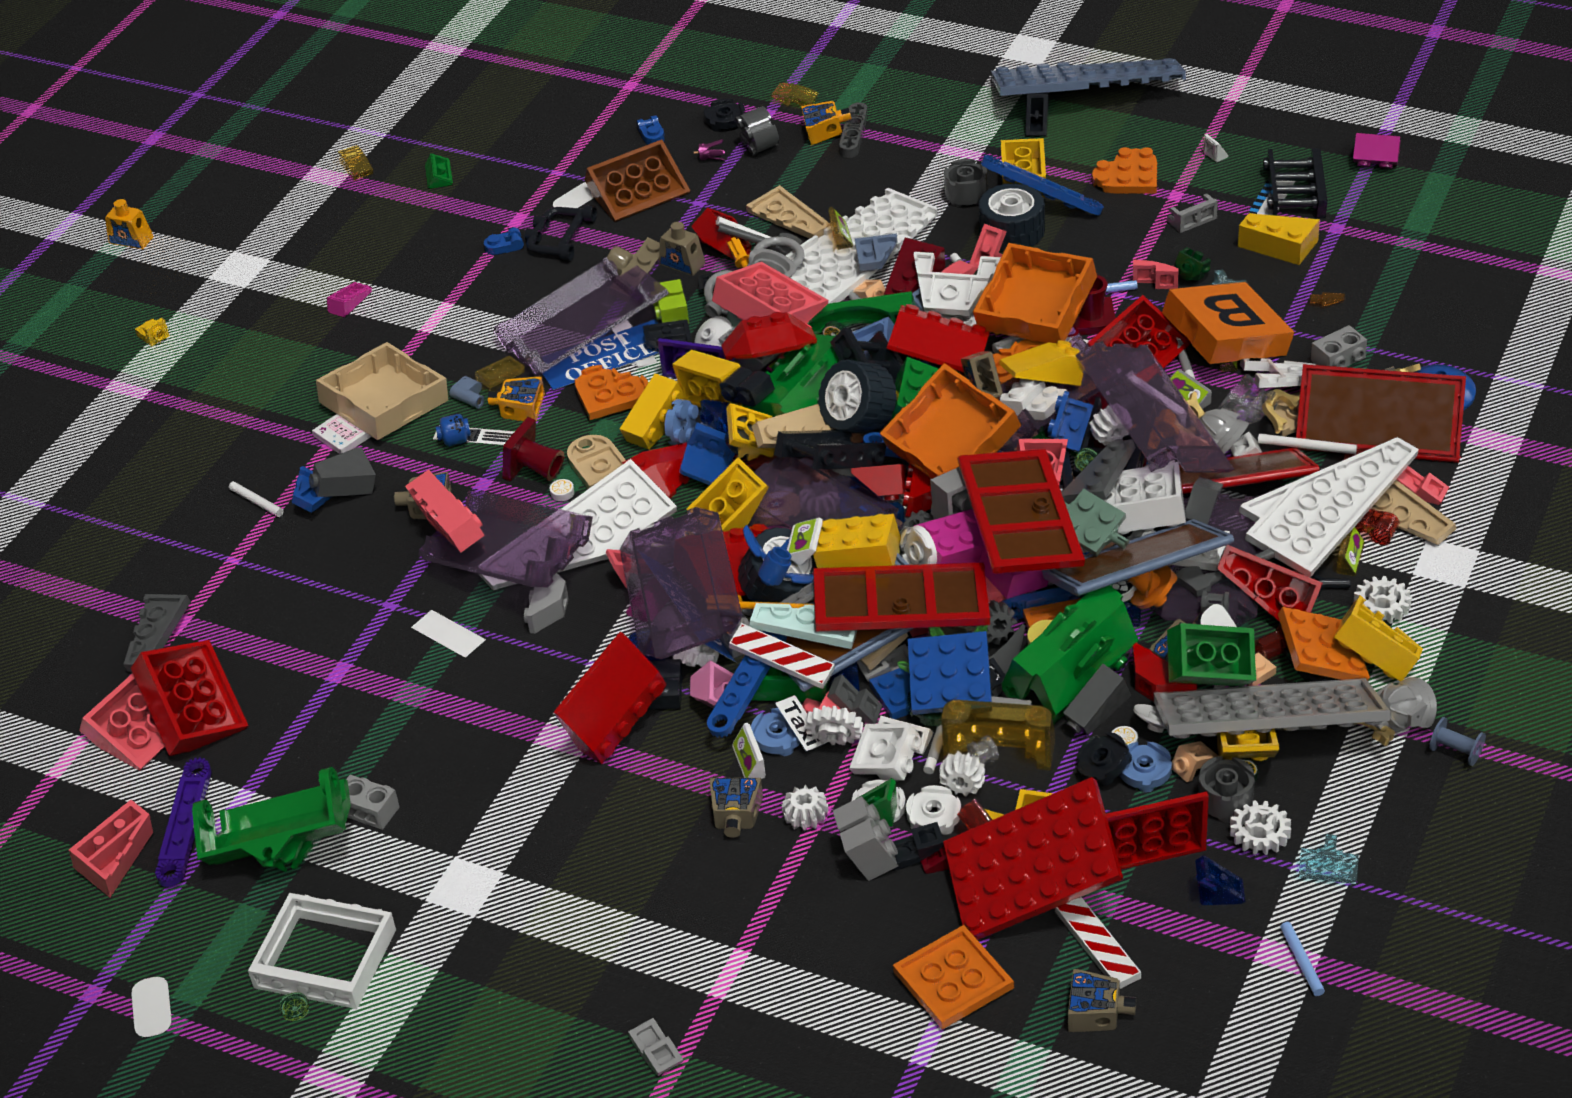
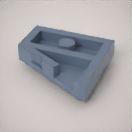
M897 233L855 238L860 271H873L883 268L898 243Z

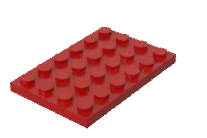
M1093 777L943 841L962 925H965L977 940L1123 880L1098 783Z

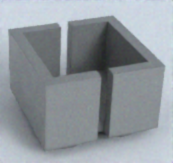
M861 796L833 810L838 830L841 832L840 837L845 853L868 881L898 867L895 858L898 851L894 842L888 836L891 834V829L885 819L880 820L879 813L873 804L869 805Z

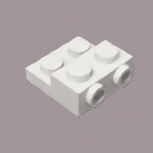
M1021 379L1019 382L1012 384V388L1008 393L1001 395L1000 401L1014 410L1018 418L1047 420L1055 412L1054 409L1058 395L1063 396L1064 391H1067V389H1057L1054 386L1046 388L1045 381Z
M911 723L865 724L849 769L854 774H877L881 780H889L891 778L894 780H905L906 774L913 770L912 757L914 751L919 750L921 747V737Z

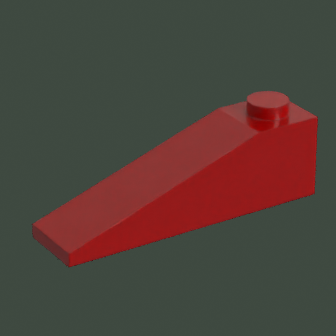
M707 207L691 227L697 233L696 235L700 242L707 243L735 260L727 245V242L731 241V238L734 236L719 232L716 220L718 217H722L737 224L738 222L730 215ZM739 238L747 255H750L751 243Z
M687 442L641 452L630 458L669 499L676 494V489L682 483L686 484L690 480V477L684 476L679 472Z
M896 464L851 468V473L876 495L884 496V501L898 500L899 494L905 493L906 465Z
M1230 545L1225 546L1216 568L1279 622L1278 613L1282 607L1311 613L1323 584L1320 581Z

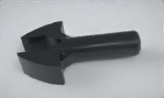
M1316 570L1310 577L1323 583L1321 589L1351 587V580L1349 578H1322L1319 576V570Z

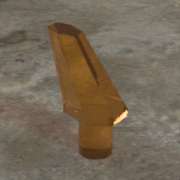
M1322 292V295L1311 294L1310 303L1322 304V307L1345 300V294Z

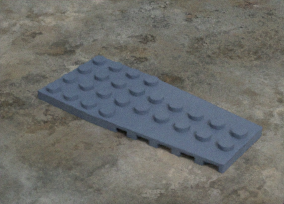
M1172 58L1069 65V62H1059L1057 66L1037 64V67L1029 68L1028 65L1016 66V69L997 67L996 70L991 71V79L1000 96L1089 89V85H1099L1101 88L1109 87L1110 83L1123 86L1129 85L1130 82H1141L1144 84L1149 83L1151 80L1162 82L1176 78L1186 80V70L1176 59Z

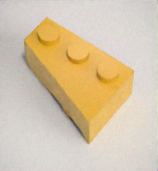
M654 373L620 427V431L627 442L650 450L665 434L666 413L668 409L672 410L675 405L671 403L676 399L687 400L678 381Z

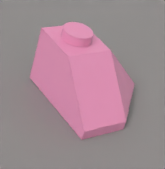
M710 660L690 677V696L714 708L731 680L733 673Z

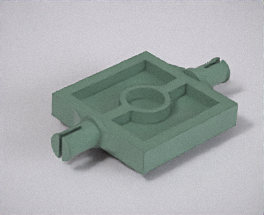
M1084 488L1070 504L1065 502L1080 547L1095 556H1098L1101 550L1111 542L1122 549L1126 548L1129 539L1118 534L1120 525L1126 519V513Z

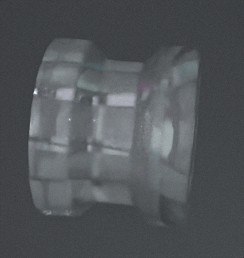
M988 735L982 737L977 743L971 742L967 744V752L970 753L971 757H979L980 763L985 764L987 761L994 762L999 759L998 749L992 738Z

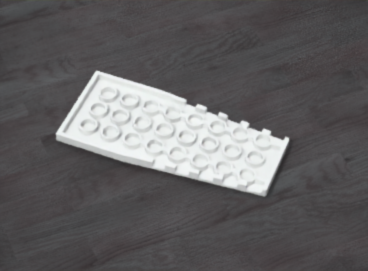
M887 188L885 189V195L882 197L874 196L871 198L870 205L867 207L859 206L856 208L855 215L850 218L847 216L842 217L847 223L852 243L841 233L839 225L835 228L830 225L824 229V235L820 238L815 235L801 244L805 254L804 261L791 278L828 299V304L841 302L852 290L879 270L860 271L855 238L897 233L898 243L887 259V263L900 251L905 237L913 239L938 216L937 207ZM792 250L786 257L793 261L796 253Z

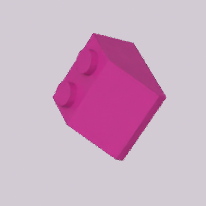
M1356 133L1353 162L1361 167L1379 164L1380 168L1392 169L1393 166L1398 165L1401 144L1400 136Z

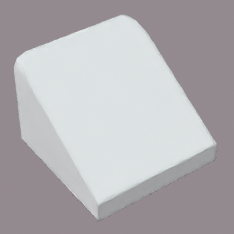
M1205 134L1203 152L1215 162L1228 158V154L1222 146L1208 134Z
M1250 432L1242 435L1230 448L1234 457L1262 452L1257 440Z

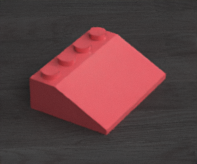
M763 262L718 276L712 297L714 303L720 305L722 309L735 314L741 320H747L753 316H768L774 312H788L805 324L817 315L829 301Z
M133 673L82 718L79 730L98 748L139 771L165 748Z

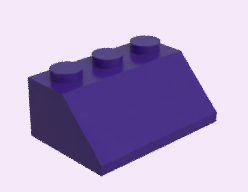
M658 339L662 376L677 378L672 364L690 350L725 359L721 346Z

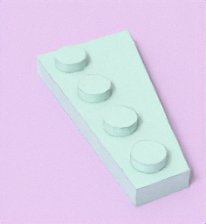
M756 603L749 625L756 630L852 649L857 630L816 631L815 605L792 608L790 604Z

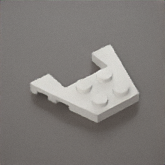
M914 252L924 312L934 311L940 314L970 316L985 287L992 280L1001 257L981 256L977 275L932 272L935 261L934 253Z
M1250 358L1240 360V366L1243 370L1269 371L1271 373H1255L1254 383L1259 388L1301 386L1303 364L1316 365L1294 361L1273 363L1271 359L1261 358V361H1249Z

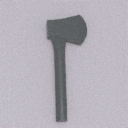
M720 223L718 226L719 232L755 244L766 239L765 237ZM780 233L778 237L793 239L800 245L803 242L793 234ZM781 245L768 247L785 256L792 251L791 248Z
M1270 548L1255 554V556L1268 561L1274 558L1275 554ZM1199 566L1186 567L1176 573L1178 578L1176 582L1188 589L1196 597L1201 596L1203 590L1210 592L1212 585L1227 578L1219 570L1203 574Z

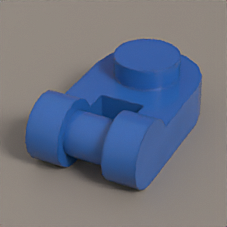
M657 115L651 116L648 120H636L638 131L646 144L659 140L664 142V130L659 123Z
M516 227L510 228L506 233L492 234L484 240L485 251L490 255L517 251L524 246L520 230Z

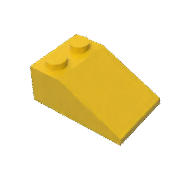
M1058 340L1057 343L1048 342L1000 359L999 364L1015 378L1081 386L1087 358L1080 353L1079 349L1073 348L1070 342Z
M737 457L687 510L709 533L729 531L732 528H744L749 524L769 487Z
M1275 729L1267 733L1246 730L1238 735L1229 734L1228 732H1217V751L1219 756H1223L1222 759L1232 760V757L1263 761L1268 759V757H1275L1279 751Z

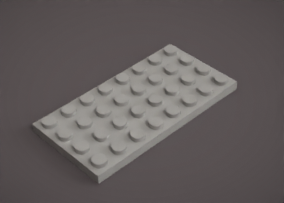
M1366 678L1154 693V704L1169 736L1175 738H1187L1190 734H1201L1202 736L1209 737L1217 735V732H1228L1229 734L1238 735L1246 730L1267 733L1275 728L1295 731L1299 727L1310 726L1313 729H1323L1327 725L1334 724L1340 727H1351L1354 723L1363 722L1367 725H1379L1382 721H1390V710Z

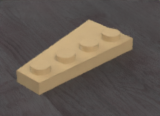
M819 404L761 420L752 425L758 448H775L778 431L833 430L825 423L820 413Z

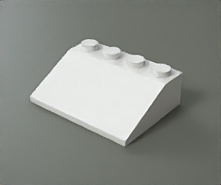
M1179 462L1123 470L1108 498L1104 500L1126 513V519L1118 529V534L1120 535L1135 530L1149 531L1155 527H1175L1181 523H1186Z

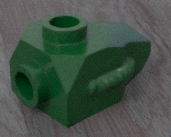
M1186 247L1179 252L1174 267L1178 268L1179 276L1182 279L1199 281L1204 277L1205 273L1210 271L1211 259L1206 258L1205 261L1201 262L1204 254Z

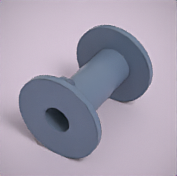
M1442 717L1432 734L1430 750L1434 751L1439 744H1443L1468 754V765L1473 766L1482 752L1486 734L1481 732L1476 740L1447 729V718Z

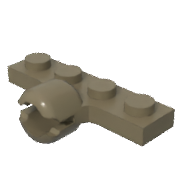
M647 237L635 254H631L619 246L611 249L606 258L605 268L618 275L619 278L611 287L610 296L627 304L631 302L659 262V242Z

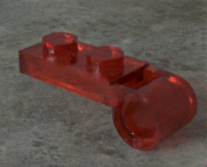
M1370 509L1357 523L1355 528L1358 532L1369 533L1373 542L1379 545H1387L1398 529L1400 521L1393 513Z

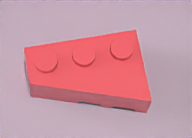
M130 800L69 849L73 868L109 898H111L153 834L149 813Z

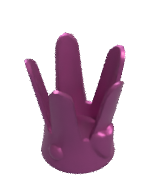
M723 139L708 144H699V151L694 152V154L699 153L701 160L710 158L725 161L723 158L710 157L725 154L724 150L708 149L721 144Z

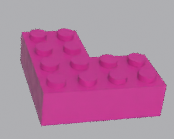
M973 509L917 524L924 527L931 535L937 550V564L984 562L985 576L1006 599L1035 591L1048 585L1049 581L1044 579L1042 570L993 573Z

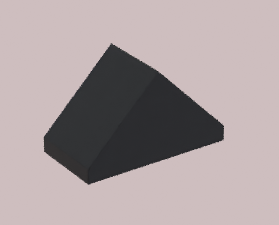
M1027 94L1026 136H1047L1049 121L1048 94Z

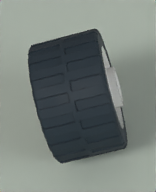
M1013 183L995 186L981 196L978 203L979 234L984 224L1006 231L1000 248L1001 251H1005L1008 243L1032 247L1041 241L1045 232V203L1039 191L1028 185Z
M841 360L832 365L821 381L818 394L820 413L830 428L840 432L864 435L870 432H879L887 425L888 421L892 418L897 399L893 377L886 368L878 364L854 360Z
M775 527L764 530L755 538L767 554L773 547H781L790 538L792 530L784 527ZM750 548L747 550L738 568V580L741 588L753 602L780 603L808 585L793 583L791 578H784L780 585L768 586L764 584L758 575L764 560L761 556L756 557ZM812 555L801 566L791 560L787 573L812 574L814 568H817L814 556Z

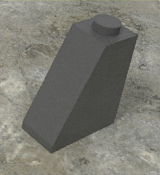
M357 447L315 463L313 474L309 476V484L314 489L317 497L372 494L376 474L362 447Z
M1102 664L1063 712L1068 721L1066 725L1078 734L1082 731L1089 736L1131 697L1124 678Z

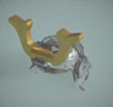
M1245 374L1225 397L1218 409L1224 408L1239 414L1236 419L1249 422V424L1258 422L1266 415L1272 422L1275 433L1279 434L1287 420L1280 417L1274 411L1278 405L1277 400H1282L1291 410H1294L1300 401V395L1293 396L1280 389L1266 392L1264 388H1259L1254 383L1253 377Z

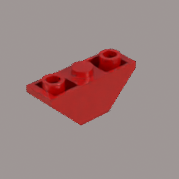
M910 463L902 506H907V517H911L912 511L918 513L920 510L924 512L930 510L932 505L931 478Z
M1137 642L1133 645V672L1135 690L1154 702V693L1197 690V684L1169 682L1168 662Z

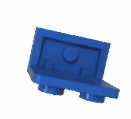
M1064 391L1063 396L1058 395L1054 409L1057 417L1056 420L1051 419L1047 431L1048 437L1050 439H1068L1066 449L1080 453L1094 405L1071 399L1070 392Z
M696 423L687 441L679 472L684 476L711 485L731 464L735 453L726 444L725 433Z

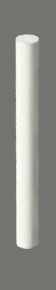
M1259 434L1258 443L1355 455L1357 452V445L1267 434Z

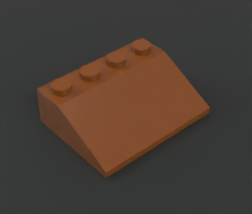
M663 140L588 167L585 175V182L593 197L614 222L690 193L687 183Z

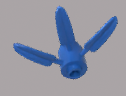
M747 525L744 527V537L750 550L756 557L761 556L764 560L758 571V575L764 584L768 586L780 585L784 578H791L793 583L810 584L814 581L812 574L787 573L792 557L787 551L789 539L781 547H773L766 554Z

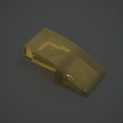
M779 83L771 97L787 106L792 101L805 106L813 104L819 92L797 84Z
M358 145L338 151L345 168L349 170L353 180L373 174V168Z

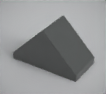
M1199 476L1193 485L1185 510L1186 521L1195 519L1208 525L1223 484Z

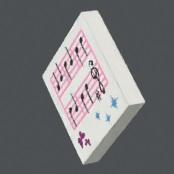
M338 414L312 430L315 438L339 454L354 449L372 437Z

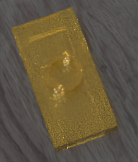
M507 356L476 371L475 379L490 389L503 383L506 379H511L524 373V365L511 356Z

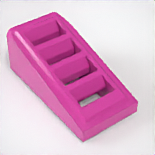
M353 282L327 297L328 312L345 317L372 292V287Z

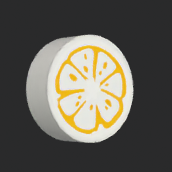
M567 479L554 481L550 485L551 497L556 501L569 500L574 495L573 483Z
M1120 726L1112 731V733L1121 736L1127 745L1138 742L1137 732L1131 727Z

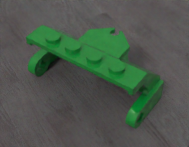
M815 334L817 343L807 344L804 348L785 352L784 356L786 358L784 360L779 358L771 367L774 371L772 373L766 372L770 375L775 389L756 406L742 405V407L775 417L818 404L819 389L825 373L832 365L840 361L830 343L835 336Z
M1109 585L1087 593L1076 604L1066 606L1064 612H1059L1041 635L1012 659L1002 682L1004 694L1008 698L1022 700L1028 696L1031 689L1034 690L1046 709L1042 722L1050 729L1064 716L1063 712L1102 664L1113 671L1115 669L1120 671L1128 662L1127 658L1133 653V645L1139 641L1125 604L1122 601L1123 595Z
M328 767L319 771L320 786L228 810H220L221 832L218 835L216 834L214 813L208 800L194 802L192 814L197 859L211 865L253 855L263 867H277L286 872L285 863L292 862L291 868L297 869L313 848V840L343 833L346 830L345 824L351 808L348 780H339L335 769Z

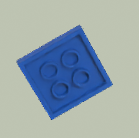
M986 631L908 639L913 715L992 708Z

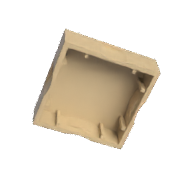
M388 342L365 353L354 362L341 366L316 380L319 403L377 440L448 401L447 381L444 376L426 365L414 361L408 354Z

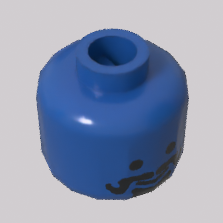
M461 414L442 417L439 421L440 426L436 427L438 440H443L444 444L448 447L464 444L467 442L468 437L471 436L468 419L463 418Z

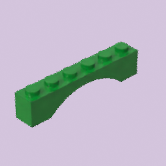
M910 291L829 303L807 324L812 327L814 334L823 332L828 326L838 327L856 323L872 324L886 317H889L895 325L901 305H915L913 293Z

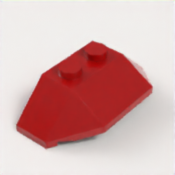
M774 312L768 316H753L747 320H742L721 347L726 360L734 358L750 359L804 348L807 344L817 343V338L811 327L788 312Z

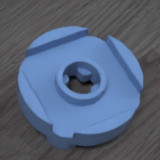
M676 399L671 403L675 404L673 409H668L665 417V435L670 437L671 441H668L670 445H677L688 441L696 425V418L699 413L698 406L693 405L691 401Z
M773 708L771 709L772 713L764 715L762 712L758 714L751 724V729L759 749L766 753L780 754L781 756L792 754L794 748L799 746L800 741L780 710ZM778 729H782V732H780V733H773V732H772V731H777Z
M1138 742L1128 745L1129 752L1132 754V761L1118 775L1125 783L1147 793L1153 791L1155 787L1161 786L1170 778L1172 762L1170 753L1166 748L1154 742H1147V745H1138ZM1140 763L1143 764V765L1149 763L1150 766H1149V767H1141V766H1140Z

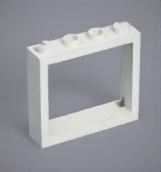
M289 893L248 970L253 987L269 992L358 1009L396 931L392 913L382 911V909L362 907L357 904L340 903L332 899L325 900L310 897L306 894L304 896ZM299 918L375 933L351 982L274 967Z

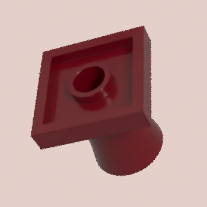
M1097 275L1074 322V325L1079 330V334L1076 336L1098 334L1116 318L1111 297H1105L1108 282L1100 275Z
M530 417L523 421L503 445L502 478L511 482L523 466L535 471L548 481H552L562 467L564 451L536 443V420Z

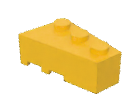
M1249 213L1239 225L1238 247L1300 265L1318 242L1320 219Z
M1359 595L1342 618L1334 638L1344 648L1352 649L1360 654V657L1365 662L1375 664L1381 668L1389 678L1399 681L1404 680L1420 659L1423 648L1400 628L1396 627L1393 630L1382 620L1385 616L1380 611L1374 614L1364 605L1366 599Z

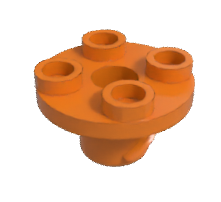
M1164 566L1129 578L1127 582H1130L1137 589L1134 592V596L1130 599L1131 603L1138 609L1162 606L1167 600V593L1178 579L1177 575L1168 566Z

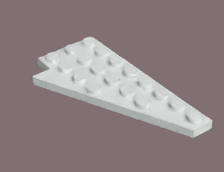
M1397 437L1243 503L1240 506L1239 513L1256 522L1246 533L1245 540L1263 551L1271 548L1276 559L1303 575L1311 577L1415 459L1419 449Z
M630 459L479 567L477 571L491 589L496 590L534 579L535 573L539 572L541 563L548 564L558 573L607 560V549L642 550L644 547L673 539L672 534L661 522L677 511V506Z

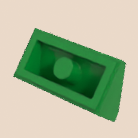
M430 153L425 164L428 188L452 185L450 159Z

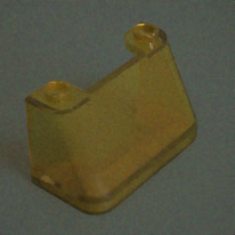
M952 700L945 704L941 718L944 760L948 753L955 755L957 751L961 753L967 751V753L972 754L974 744L1026 748L1025 758L1031 759L1033 757L1037 761V769L1051 770L1055 730L1049 709L1035 705Z

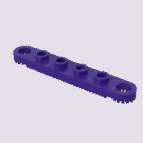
M194 758L193 761L191 759L183 767V774L179 781L158 857V865L155 869L158 883L164 887H172L179 884L185 875L195 837L192 806L194 802L205 800L212 773L210 765L205 758ZM203 768L202 772H199L200 774H192V771H194L195 769ZM176 870V872H174L175 875L171 874V877L170 875H168V877H164V874L167 871Z

